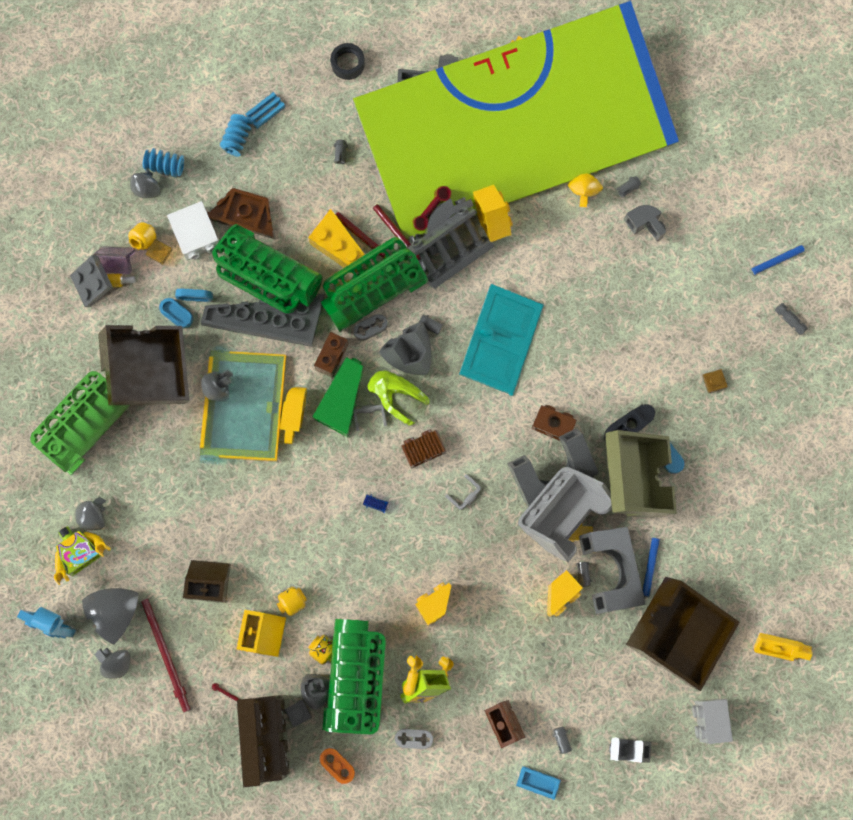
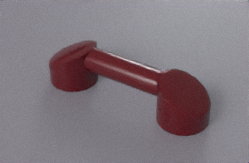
M447 186L438 187L434 192V199L423 213L413 218L412 224L416 230H425L428 226L427 218L441 201L450 199L451 190Z

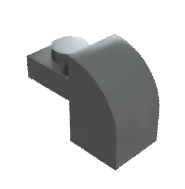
M641 205L626 213L624 221L633 234L647 227L655 240L659 241L666 233L665 225L662 221H658L662 212L656 207Z
M612 738V743L609 747L610 760L650 763L651 742Z

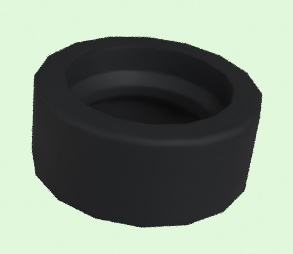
M343 43L335 47L331 53V67L337 77L351 80L362 74L365 67V58L359 46L353 43ZM344 53H353L358 58V65L353 69L345 70L338 66L337 59Z

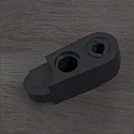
M641 404L616 420L604 432L605 443L606 433L621 430L639 433L654 420V407L649 404ZM628 420L635 423L636 427L634 429L627 426Z

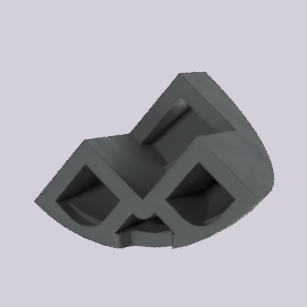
M423 322L405 328L402 331V335L388 340L379 351V354L385 361L405 373L425 375L430 370L432 359L431 344Z
M109 588L91 593L82 600L85 617L87 620L92 619L97 626L95 632L114 645L124 634L131 622L137 606L139 593L122 588Z

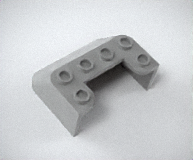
M564 467L556 473L521 515L518 524L526 534L547 552L568 563L577 551L576 545L568 539L591 511L598 514H606L612 509L610 491L603 482L570 467Z

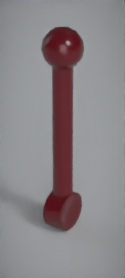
M218 683L212 684L213 691L218 690L219 692L235 700L236 702L237 700H240L238 697L232 695L231 693L219 687Z

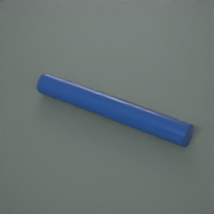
M800 245L751 268L754 275L804 252V247Z
M652 538L642 589L645 597L650 595L660 541L658 538Z

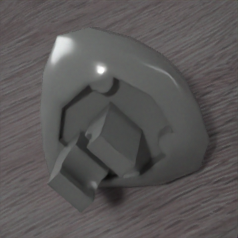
M146 170L145 173H134L130 179L132 193L143 199L158 197L161 189L158 182L152 178L153 173L149 170Z
M227 369L222 373L211 372L205 374L201 380L204 396L213 401H227L229 399L228 385L232 383V380L229 378L233 376V373Z
M98 497L93 502L85 501L80 503L75 510V520L78 526L84 530L102 529L105 526L102 512L106 510V507L102 504L106 503V500Z
M105 648L104 650L99 649L94 654L101 663L100 673L104 678L117 679L127 674L130 667V653L127 650H117L112 653L109 648Z
M306 674L301 682L302 698L311 709L315 710L321 708L328 700L330 681L317 674Z

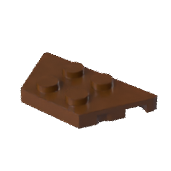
M232 188L224 198H221L216 203L217 205L210 212H207L209 219L228 226L238 224L255 234L271 239L274 238L269 200L266 197Z

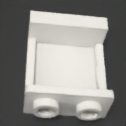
M202 201L167 215L186 260L197 259L200 257V254L205 252L211 253L218 244L219 240Z

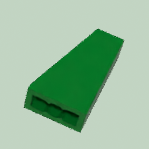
M353 357L351 359L345 358L313 415L315 421L347 438L350 433L364 372L363 365H361L362 362Z

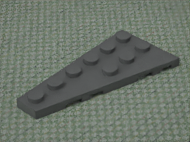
M318 294L309 306L300 303L296 310L290 314L283 313L261 300L253 303L246 301L233 305L228 303L206 305L201 325L312 347L322 310L321 301L324 300L325 294ZM290 301L288 303L283 302L285 307L291 306Z

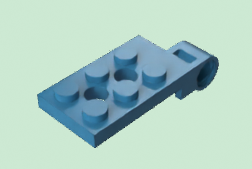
M44 607L38 608L36 612L20 610L17 618L25 621V625L34 629L37 628L43 631L42 633L53 638L55 636L66 639V637H73L76 629L63 624L64 620L61 619L60 615Z

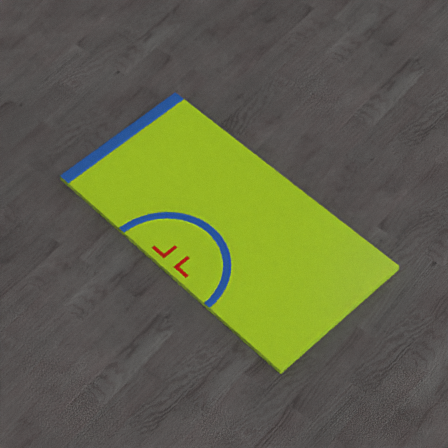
M631 1L353 98L399 229L407 239L411 236L416 237L415 234L422 235L425 233V230H416L413 227L412 221L415 216H420L434 199L435 190L440 186H447L451 190L450 199L453 205H456L454 201L465 197L466 201L472 200L474 206L471 208L476 210L473 192L494 185L497 191L502 192L504 202L511 203L569 182L581 174H591L679 142Z

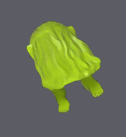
M386 370L378 371L371 377L368 383V390L379 396L384 408L409 426H413L415 423L393 406L392 394H406L425 405L430 404V399L419 388L395 373Z

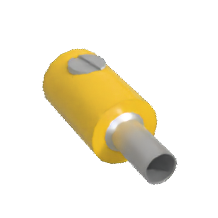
M122 273L107 274L112 287H123V283L136 282L135 276L123 277Z

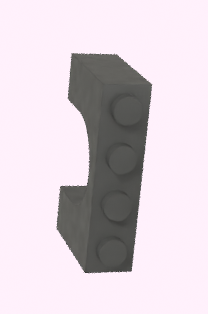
M575 428L559 437L567 456L566 467H570L592 478L599 474L585 438L579 430ZM523 455L507 464L524 502L529 507L551 480L539 479L531 461Z
M628 527L580 535L579 540L583 555L605 553L613 558L619 570V580L613 590L592 595L596 614L646 605Z

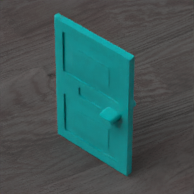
M490 284L459 375L513 396L544 305Z

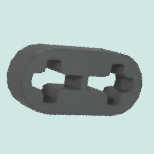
M377 314L358 323L354 327L355 337L360 341H364L382 333L388 326L386 317ZM377 319L384 321L381 328L378 325L372 328L376 324ZM362 327L363 330L370 329L365 331V336H362V334H357L359 333V328Z

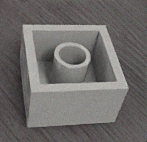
M727 699L694 701L695 705L692 706L693 717L697 718L698 726H695L696 738H699L700 742L706 744L733 742Z

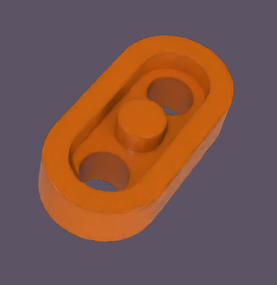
M328 748L321 753V765L339 783L347 784L353 780L355 776L354 767L336 749ZM328 755L334 756L333 762L327 761ZM343 769L348 770L349 774L347 777L341 775Z

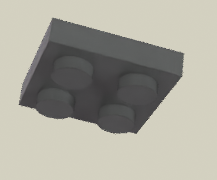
M91 255L70 275L85 307L94 305L113 288L98 255Z

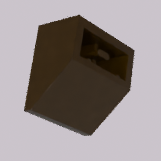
M191 560L185 577L183 599L226 603L231 564Z

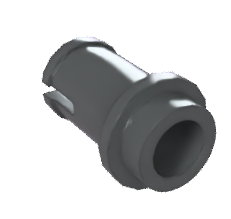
M339 139L334 143L335 164H338L339 161L340 164L346 163V148H348V144H346L347 141Z
M631 176L627 182L616 189L619 195L624 198L634 189L638 190L641 181L637 176Z
M423 314L419 322H423L426 329L436 335L439 334L443 324L429 318L428 314Z
M589 562L576 563L578 571L577 582L581 587L591 586Z
M564 726L553 729L552 734L556 739L560 754L572 751L566 734L568 730H565Z

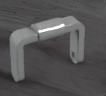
M372 404L355 409L356 430L360 431L357 414L375 412V410H381L384 426H387L384 407Z
M467 474L464 477L477 489L466 497L463 504L460 506L448 494L445 496L459 510L464 509L467 504L470 506L477 498L476 495L480 492V486Z

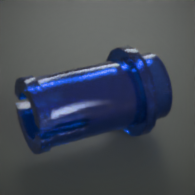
M366 494L363 505L367 509L370 507L385 513L389 501L373 497V494Z

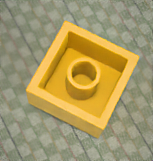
M494 185L474 191L473 196L478 220L490 242L512 235L510 227L513 226L510 216H508L510 207L507 201L504 202L502 192L497 191Z

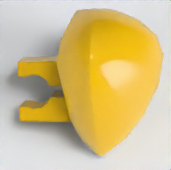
M588 173L575 177L568 184L569 189L574 194L580 196L579 207H587L588 197L595 196L603 190L602 184L593 175Z

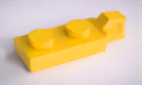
M759 633L754 645L755 653L794 661V659L798 658L811 660L813 655L811 646L764 633Z

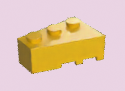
M331 209L308 237L310 245L343 268L365 255Z

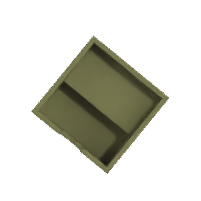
M621 430L606 433L613 513L627 514V517L646 518L677 514L674 486L662 487L661 481L658 480L660 467L672 463L669 436Z

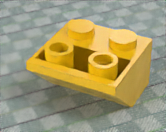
M567 570L548 586L547 615L549 617L553 615L559 616L566 609L565 604L567 602L571 604L582 595L579 591L583 588Z
M442 582L433 588L434 593L429 596L425 593L417 598L418 603L415 606L427 626L445 616L451 590L450 583L445 585Z
M244 609L236 650L279 657L286 617Z

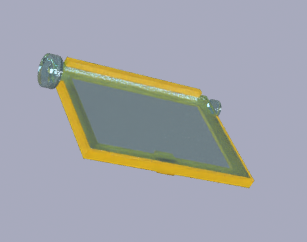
M216 346L215 351H210L207 374L211 372L222 373L228 369L233 373V376L229 378L232 380V383L228 385L229 399L227 401L218 402L205 397L200 439V463L219 464V458L277 462L286 355L226 351V347Z

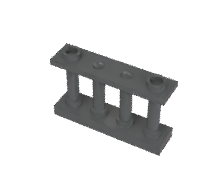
M469 206L460 208L455 215L421 239L413 241L411 246L407 248L416 256L419 254L429 272L427 284L434 289L494 247L493 242H490L485 236L481 237L471 220V217L477 212ZM462 223L466 224L474 239V242L468 247H465L455 229ZM448 233L459 250L458 254L453 258H450L440 240ZM432 244L436 246L444 261L443 265L435 269L425 251Z

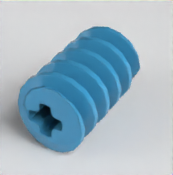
M233 114L230 117L231 121L227 124L228 127L225 129L226 134L222 137L223 140L220 142V147L225 152L239 157L241 154L237 150H243V146L240 143H246V140L242 137L249 136L245 130H251V127L247 124L253 125L254 122L247 116Z
M155 148L151 150V153L147 149L143 157L144 170L150 169L152 172L157 171L160 174L164 173L167 176L172 175L175 178L180 177L184 169V156L181 155L178 160L175 153L170 158V152H166L165 156H163V150L156 154Z

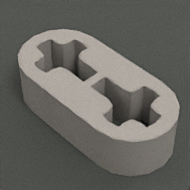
M401 729L395 735V742L402 748L427 749L433 743V736L427 730ZM405 732L406 736L413 737V741L408 740L406 744H402V741L398 740V736H402V733ZM425 733L426 737L430 738V742L422 745L421 741H415V737H422V734Z

